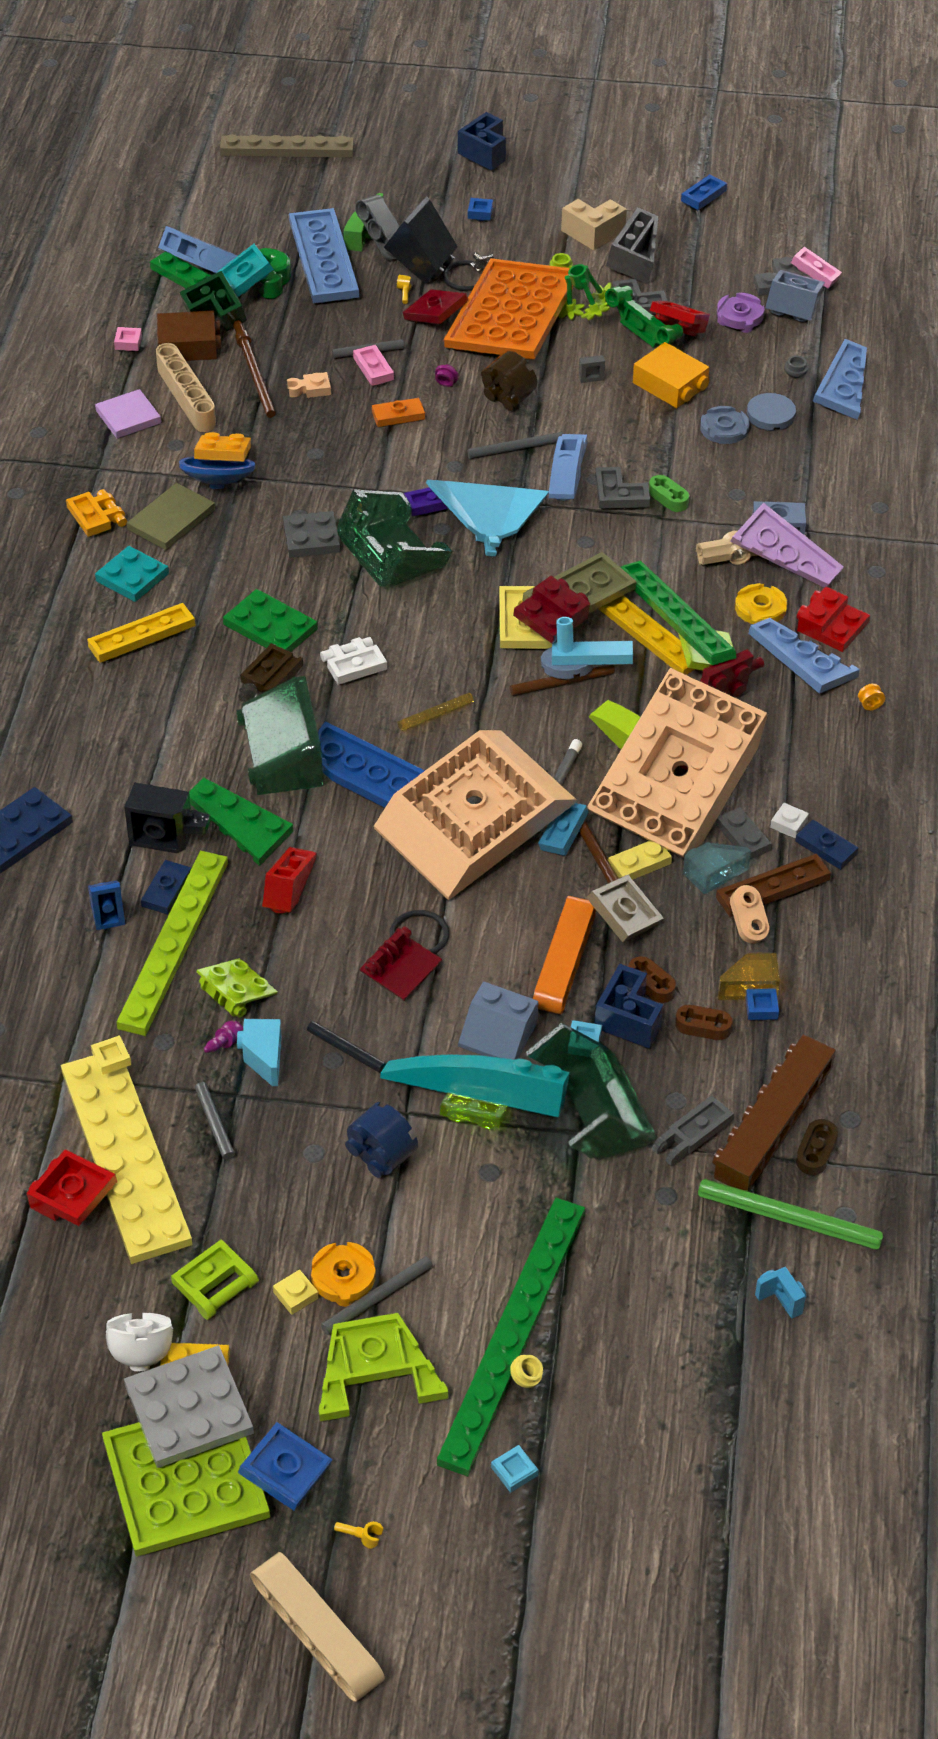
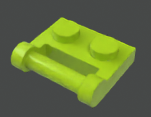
M222 1239L171 1275L172 1284L198 1309L199 1313L206 1320L213 1317L219 1307L246 1287L252 1288L259 1282L253 1269ZM234 1272L239 1275L237 1279L210 1299L204 1296V1294Z

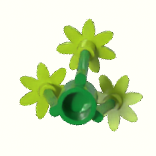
M578 264L572 266L568 271V275L565 276L567 301L558 315L559 318L568 315V318L573 320L574 315L590 321L595 316L601 317L603 312L610 310L605 300V293L612 287L611 283H608L603 288L601 285H598L587 265ZM589 281L596 289V293L591 294L588 287ZM572 285L578 290L584 289L590 304L588 305L589 308L584 310L585 314L581 311L585 305L576 304V299H572Z

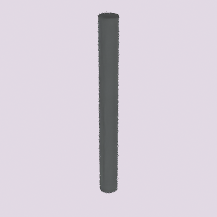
M557 432L470 448L467 450L468 457L471 459L557 443L558 437L564 433Z
M427 1256L418 1260L321 1323L323 1331L329 1335L332 1333L333 1324L352 1320L430 1269L432 1262Z

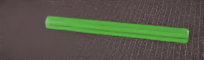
M702 1179L698 1189L700 1197L872 1249H879L882 1243L883 1233L881 1231L708 1179Z

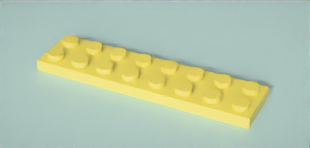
M94 1056L62 1064V1074L94 1163L116 1174L117 1183L106 1196L131 1264L192 1246V1237L127 1067L102 1075Z

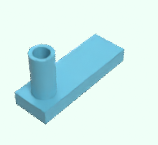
M569 617L557 619V642L552 644V665L633 664V641L573 642V620Z

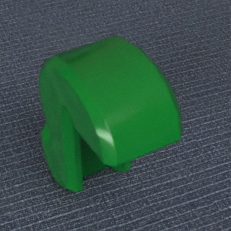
M262 248L259 249L274 270L265 279L259 280L264 284L259 293L267 299H273L283 293V285L290 280V258L279 250Z

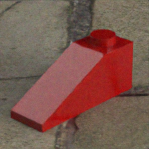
M289 847L266 873L262 907L271 908L276 913L291 912L300 899L316 860L317 852Z

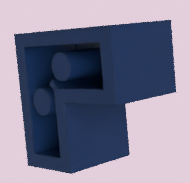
M485 112L458 130V154L490 170L505 162L506 138L503 137V120Z
M619 963L596 1005L595 1024L602 1025L603 1032L650 1049L661 1028L663 1004L644 998L647 973Z

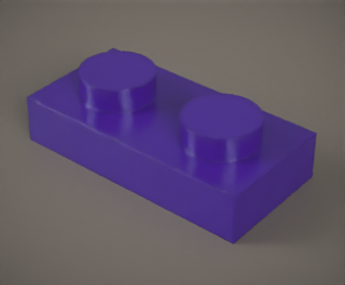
M430 487L404 493V502L411 516L448 509Z

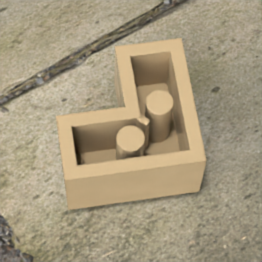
M577 199L562 208L561 231L590 249L596 250L619 235L626 225L627 209L611 199L596 208Z

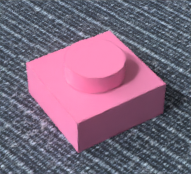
M118 327L114 340L115 350L139 351L142 339L141 328Z

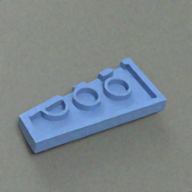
M844 339L814 396L813 402L858 420L861 410V391L864 381L863 372L865 369L867 347Z
M771 618L750 626L749 635L819 694L858 678L859 668L854 665L850 667L840 663V657L833 653L829 656L818 650L819 645L812 641H801L797 638L798 634Z

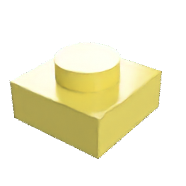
M120 1035L91 1045L92 1054L102 1075L131 1065L130 1056Z
M301 1270L273 1285V1293L291 1315L318 1299V1291Z

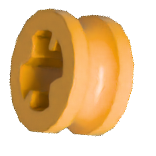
M868 684L859 691L858 699L864 709L871 711L883 705L885 695L881 692L879 685Z

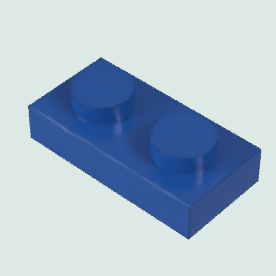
M708 175L681 194V202L699 210L726 192L727 183L712 175Z

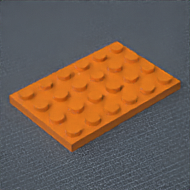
M490 258L471 291L467 303L463 305L445 336V348L498 355L505 354L507 351H513L524 359H535L567 300L565 276L568 275L570 268Z

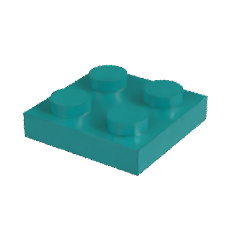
M253 244L219 271H222L235 295L238 297L248 292L250 287L259 280L265 279L274 269L257 246Z
M127 546L95 573V579L98 583L136 602L169 574V568L167 565L141 551Z

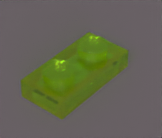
M447 1093L441 1103L439 1115L446 1116L456 1122L468 1121L477 1123L482 1128H500L506 1116L507 1106Z

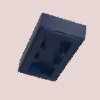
M812 820L796 834L795 842L814 854L817 853L819 857L840 870L858 854L859 847L815 820Z
M165 860L142 897L141 906L169 914L191 871V867Z

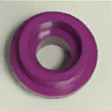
M440 365L435 370V380L442 386L450 387L459 378L457 371L451 365Z

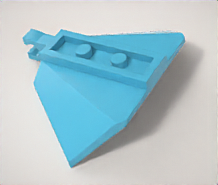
M441 480L426 481L431 490L465 527L475 534L476 541L484 542L486 556L495 557L497 554L496 547H499L502 538L517 533L549 494V491Z

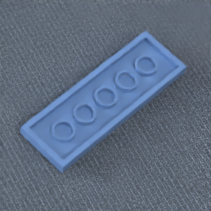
M334 208L289 213L290 225L313 303L358 298L359 288Z

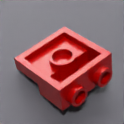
M652 301L650 311L655 312V317L663 324H679L683 328V333L691 336H696L697 333H705L710 317L708 313L670 301Z
M825 587L821 592L816 590L813 593L808 606L802 605L796 617L799 620L797 631L844 652L869 623L870 615L848 605V596Z
M65 1149L58 1158L51 1161L45 1173L31 1184L26 1194L31 1209L54 1221L61 1217L80 1226L117 1183L115 1173Z

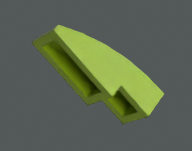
M607 700L592 712L589 718L622 749L639 721L640 716L619 704Z

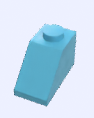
M244 1019L243 1031H238L237 1049H243V1059L248 1066L271 1086H278L282 1041L281 1020Z

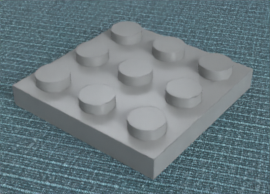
M219 1345L124 1378L126 1390L157 1468L254 1434L253 1425Z

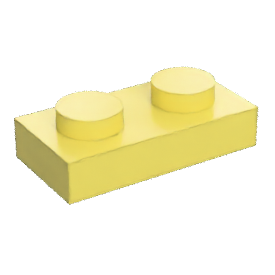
M648 841L608 858V861L618 878L629 875L633 880L670 865L672 856L667 849L655 842Z

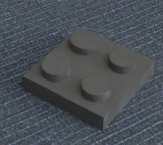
M333 511L283 516L289 558L340 553V543Z

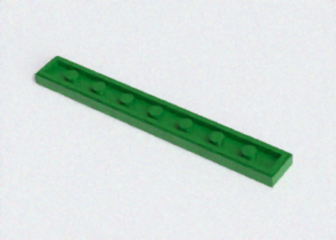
M642 561L620 566L637 581L634 591L711 665L736 658V650Z

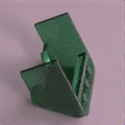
M561 1023L526 1051L528 1057L545 1066L554 1065L563 1071L569 1072L567 1091L586 1127L568 1141L570 1147L585 1153L591 1159L602 1160L646 1147L656 1139L655 1132L618 1058L608 1047Z

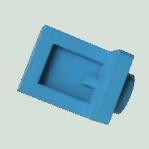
M786 1266L776 1271H767L757 1280L755 1296L759 1301L775 1294L791 1319L803 1314L807 1297L806 1291L799 1281H795Z

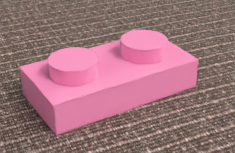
M805 247L794 255L791 264L796 266L799 271L806 273L813 279L824 281L826 288H830L842 273Z
M376 345L353 350V358L371 386L394 380L393 370Z

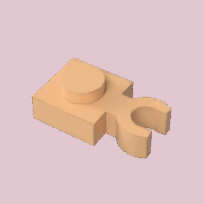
M327 372L303 375V380L297 378L287 379L290 397H298L306 393L307 398L331 395V386Z

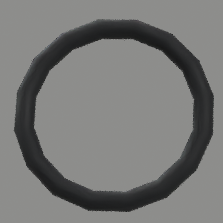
M461 260L453 262L447 268H444L442 273L443 281L449 287L461 291H472L475 285L460 286L448 280V271L460 265H471L484 271L485 266L476 261Z
M412 910L403 913L393 921L390 927L391 937L403 920L412 916H426L436 920L443 928L441 942L434 948L429 949V951L434 954L445 947L449 939V927L445 920L436 913L427 910Z

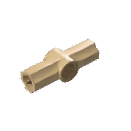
M737 531L727 533L720 540L698 543L696 547L700 565L730 560L732 564L741 565L747 562L751 556H756L757 554L730 542Z

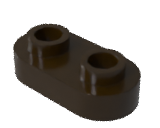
M817 1119L808 1125L796 1157V1165L803 1173L817 1175L826 1169L838 1137V1129L834 1123L826 1119Z

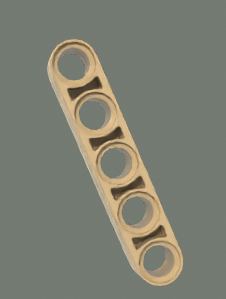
M171 343L159 345L156 348L157 369L164 382L196 430L200 432L213 430L216 426L214 402L178 348Z
M278 1552L250 1573L252 1582L260 1594L353 1702L360 1700L385 1680L384 1673L375 1659L284 1554Z

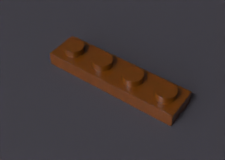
M816 853L718 889L716 899L729 917H733L730 898L740 886L749 885L754 887L760 893L763 905L829 881L831 872ZM744 895V900L747 903H751V898Z

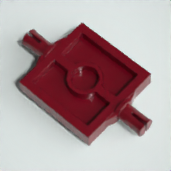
M746 649L737 653L735 659L703 669L700 682L732 697H737L746 691L749 675L753 671L763 668L765 664L761 657L753 660V654Z

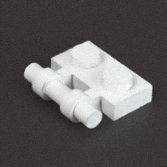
M358 637L352 639L351 643L341 646L338 644L332 645L328 650L320 652L322 661H327V668L338 685L387 670V661L378 646H373L371 637L364 639Z

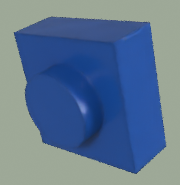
M470 198L468 219L478 221L490 220L493 200Z
M746 989L745 998L748 1020L778 1019L779 1008L776 989Z

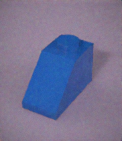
M116 880L89 885L90 903L96 930L125 925L120 883Z

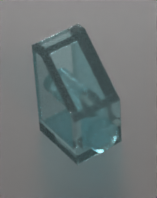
M707 842L698 848L691 849L685 854L683 874L705 895L749 870L751 850L748 847Z

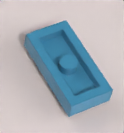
M575 803L550 822L538 842L540 849L566 856L589 813L587 806Z

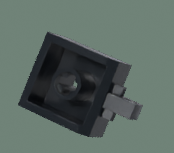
M134 782L124 806L128 841L131 846L179 853L186 850L191 834L206 835L210 826V815L191 809L188 791Z

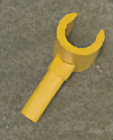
M399 275L397 289H403L402 303L407 304L408 292L411 290V277Z
M374 1521L367 1523L364 1528L336 1522L334 1530L361 1538L363 1545L372 1549L378 1545L379 1539L369 1536L368 1533L382 1535L383 1526Z

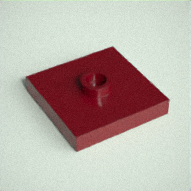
M430 289L402 313L405 320L441 324L467 303L468 297L466 293Z

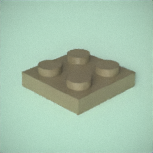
M629 875L593 890L587 897L595 910L622 942L657 926L664 919Z

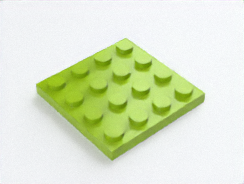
M139 1422L102 1433L136 1557L270 1518V1511L263 1490L238 1473L241 1464L251 1454L246 1437L157 1468Z

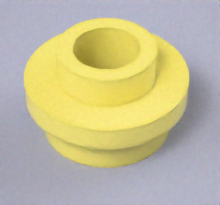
M520 1355L512 1362L510 1372L513 1380L518 1385L524 1388H532L541 1381L543 1366L540 1360L533 1355ZM523 1369L528 1372L529 1376L524 1373Z

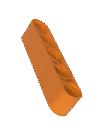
M568 896L533 995V999L538 1001L539 1010L561 1015L564 1011L596 915V910L589 900Z

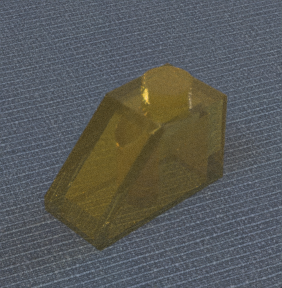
M759 952L745 954L720 976L718 1000H746V989H776L778 997L780 977L776 953Z

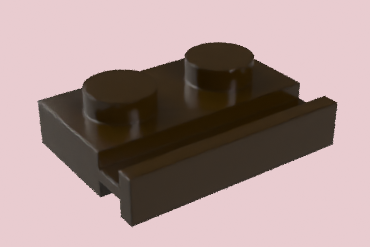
M271 643L240 674L241 683L262 693L266 691L269 693V696L274 697L303 667V658H296L293 656V653Z

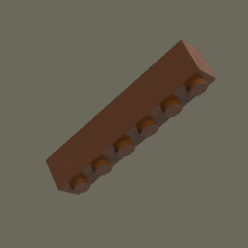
M804 1034L797 1044L792 1043L790 1045L784 1063L776 1065L771 1075L770 1083L768 1085L763 1084L760 1088L755 1105L747 1107L743 1114L741 1125L739 1127L734 1126L727 1139L728 1144L725 1148L720 1147L717 1150L712 1164L715 1165L714 1179L728 1186L750 1191L832 1070L836 1049Z

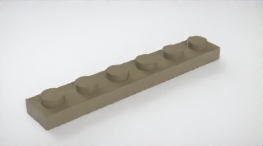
M231 134L221 136L220 155L353 157L354 143L353 137L236 136Z

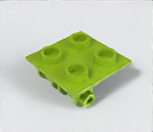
M240 958L197 970V973L201 976L199 980L201 989L206 991L215 1001H218L220 1006H225L224 1008L233 1017L237 1016L240 1018L244 1016L247 1011L245 1008L246 1003L278 993L268 984L267 980L260 977Z

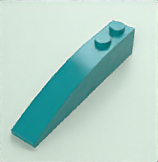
M448 1054L390 1060L382 1070L380 1078L559 1117L565 1104L569 1072L563 1071L554 1065H535L526 1059L512 1060L481 1055Z

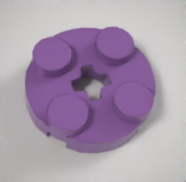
M736 293V297L729 298V295H726L718 302L717 321L722 326H728L748 333L753 330V327L762 322L765 308L764 305L763 307L760 305L761 300L754 295Z

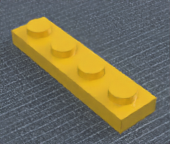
M184 603L89 638L87 639L88 647L99 663L192 628L195 626V618Z

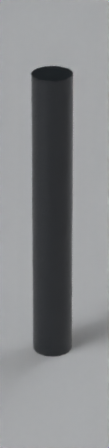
M311 1021L308 1024L307 1031L378 1073H381L386 1065L384 1061L315 1021Z

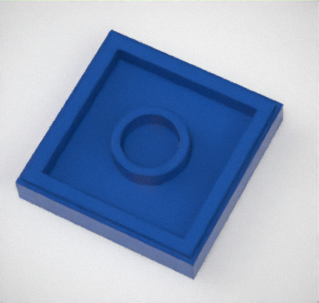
M276 1422L241 1464L238 1473L295 1511L329 1468L333 1459Z

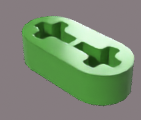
M656 475L650 479L649 494L651 497L674 512H682L688 508L689 493L684 488L664 475Z

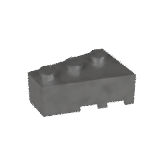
M637 207L612 243L606 267L648 284L654 263L658 216Z

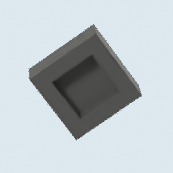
M603 355L579 358L580 383L604 380L605 359Z

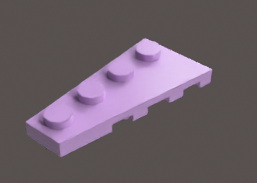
M765 503L754 512L730 541L824 588L828 587L843 569L840 563Z

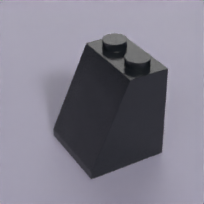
M427 196L403 221L384 246L388 252L425 284L431 278L436 280L444 271L442 265L447 268L455 258L452 254L458 247Z

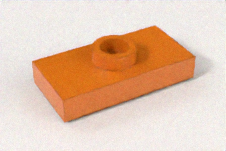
M419 398L372 405V414L377 427L425 420V411Z

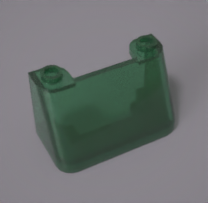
M353 489L338 523V536L379 586L394 587L442 568L447 564L453 551L446 543L435 542L430 548H427L406 524L412 509L408 499L402 492Z
M293 677L241 703V709L236 710L238 726H243L247 732L253 767L248 768V778L250 785L255 784L257 795L323 787L321 745L306 677Z

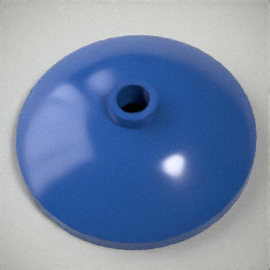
M193 456L181 459L179 467L194 480L209 484V487L212 489H223L225 484L238 482L250 475L255 470V462L249 459H245L244 462L194 459Z

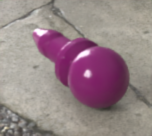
M234 1020L224 1023L216 1031L215 1037L208 1041L204 1052H215L221 1047L229 1048L236 1044L238 1031H243L241 1023Z

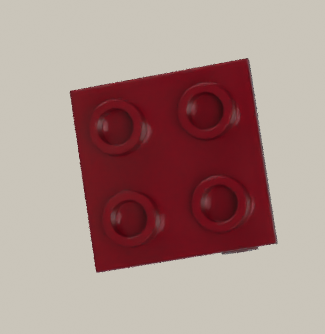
M406 926L397 928L395 933L359 969L362 973L404 1001L442 962L440 957L411 939L412 932Z

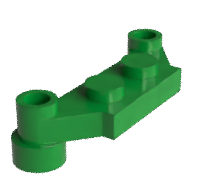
M616 286L606 291L605 300L610 307L618 308L621 316L620 322L650 346L656 347L664 342L671 344L675 339L683 336V329L679 324L665 325L633 301L631 287L624 286L620 288Z

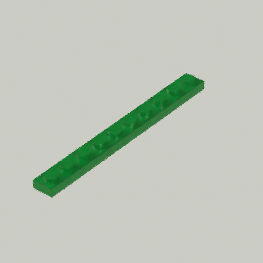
M555 1197L437 1457V1466L467 1477L469 1476L511 1382V1364L518 1356L523 1355L585 1215V1207Z

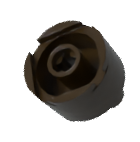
M507 351L481 372L482 382L485 387L484 395L490 401L497 400L501 402L507 410L511 411L537 388L538 382L534 370H528L525 366L528 362L521 355L513 351Z

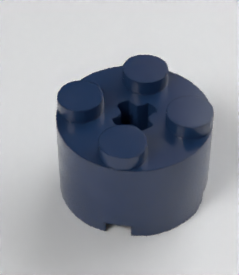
M376 1102L348 1126L347 1136L349 1140L345 1142L347 1150L353 1156H359L367 1164L370 1173L377 1178L390 1174L418 1149L417 1137L412 1140L408 1133L412 1129L408 1121L392 1106L387 1104L383 1108L380 1107L381 1102Z

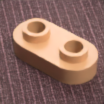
M740 886L731 895L730 905L740 937L747 943L756 944L761 942L769 933L768 919L760 893L752 886ZM743 896H749L751 898V903H747L744 900ZM751 923H756L759 926V930H754Z

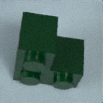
M222 271L179 292L187 312L214 311V315L218 316L226 331L234 328L233 323L237 320H240L242 323L247 321L243 307Z

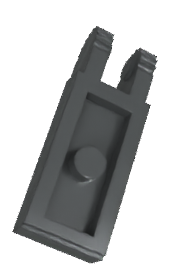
M711 1095L668 1127V1131L656 1139L652 1150L657 1154H661V1152L671 1146L673 1141L677 1142L679 1145L672 1149L665 1159L670 1166H674L683 1160L687 1153L690 1154L734 1120V1113Z

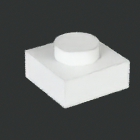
M783 803L772 818L770 828L796 838V834L807 823L809 813Z

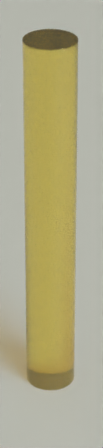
M469 692L398 721V727L401 731H404L474 702L473 696Z

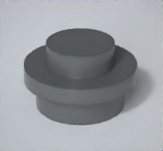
M794 355L788 358L784 370L792 377H800L808 372L809 366L804 357Z

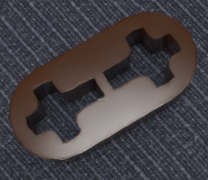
M643 956L635 957L629 962L628 967L642 972L646 970L645 994L658 1003H667L674 998L676 982L660 966Z
M684 1005L676 1012L675 1026L679 1032L686 1035L723 1040L731 1034L732 1017L722 1010L696 1005ZM687 1017L693 1018L691 1022L686 1021ZM716 1023H721V1027H715Z

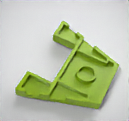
M398 1313L333 1324L326 1375L319 1405L320 1421L350 1416L345 1386L408 1374L413 1376L419 1404L448 1399L447 1386L444 1382L440 1381L435 1373L434 1366L430 1360L425 1358L419 1349L418 1342Z

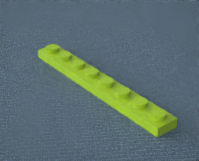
M200 850L117 1020L118 1030L146 1036L228 865L226 856Z

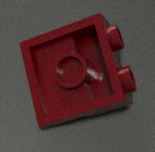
M549 576L533 587L531 597L514 608L513 616L553 644L557 641V619L561 617L571 618L574 629L588 619L590 603L584 593L579 592L577 594L572 591L564 579L560 578L557 580L553 576Z

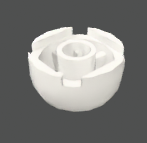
M131 1313L108 1320L106 1341L110 1353L118 1362L130 1366V1369L133 1371L148 1370L150 1365L162 1360L170 1349L173 1328L169 1317L161 1314L142 1313L143 1319L132 1320Z

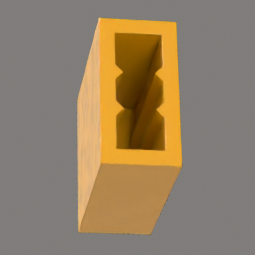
M664 342L634 363L633 383L673 407L678 408L700 391L707 388L710 367Z

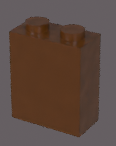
M214 311L157 313L158 346L165 343L175 345L186 361L217 359V350L221 349L220 322L215 320Z

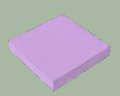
M140 389L95 404L96 412L116 438L161 423V416Z

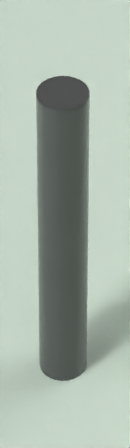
M403 339L332 349L333 359L353 356V350L376 345L380 352L404 349Z
M199 1082L195 1085V1090L224 1160H230L235 1156V1153L207 1084Z

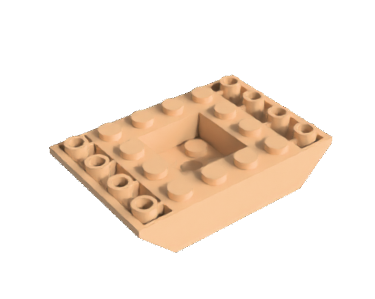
M670 668L587 806L588 811L651 842H655L677 855L687 856L703 843L756 753L768 714ZM686 765L688 772L680 777L674 775V770L677 766Z
M479 730L397 791L378 818L374 829L442 895L450 900L574 805L576 798L501 730ZM472 796H478L482 799L478 804H471L467 800Z

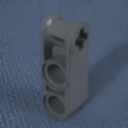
M373 195L358 200L355 205L356 214L365 225L382 256L389 261L397 260L384 248L400 227L396 218L385 204L384 199L380 195Z

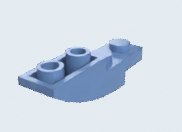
M168 226L165 228L158 247L174 256L215 273L238 256Z
M562 434V436L558 437L552 464L549 498H556L560 501L574 499L581 477V463L587 447V435Z

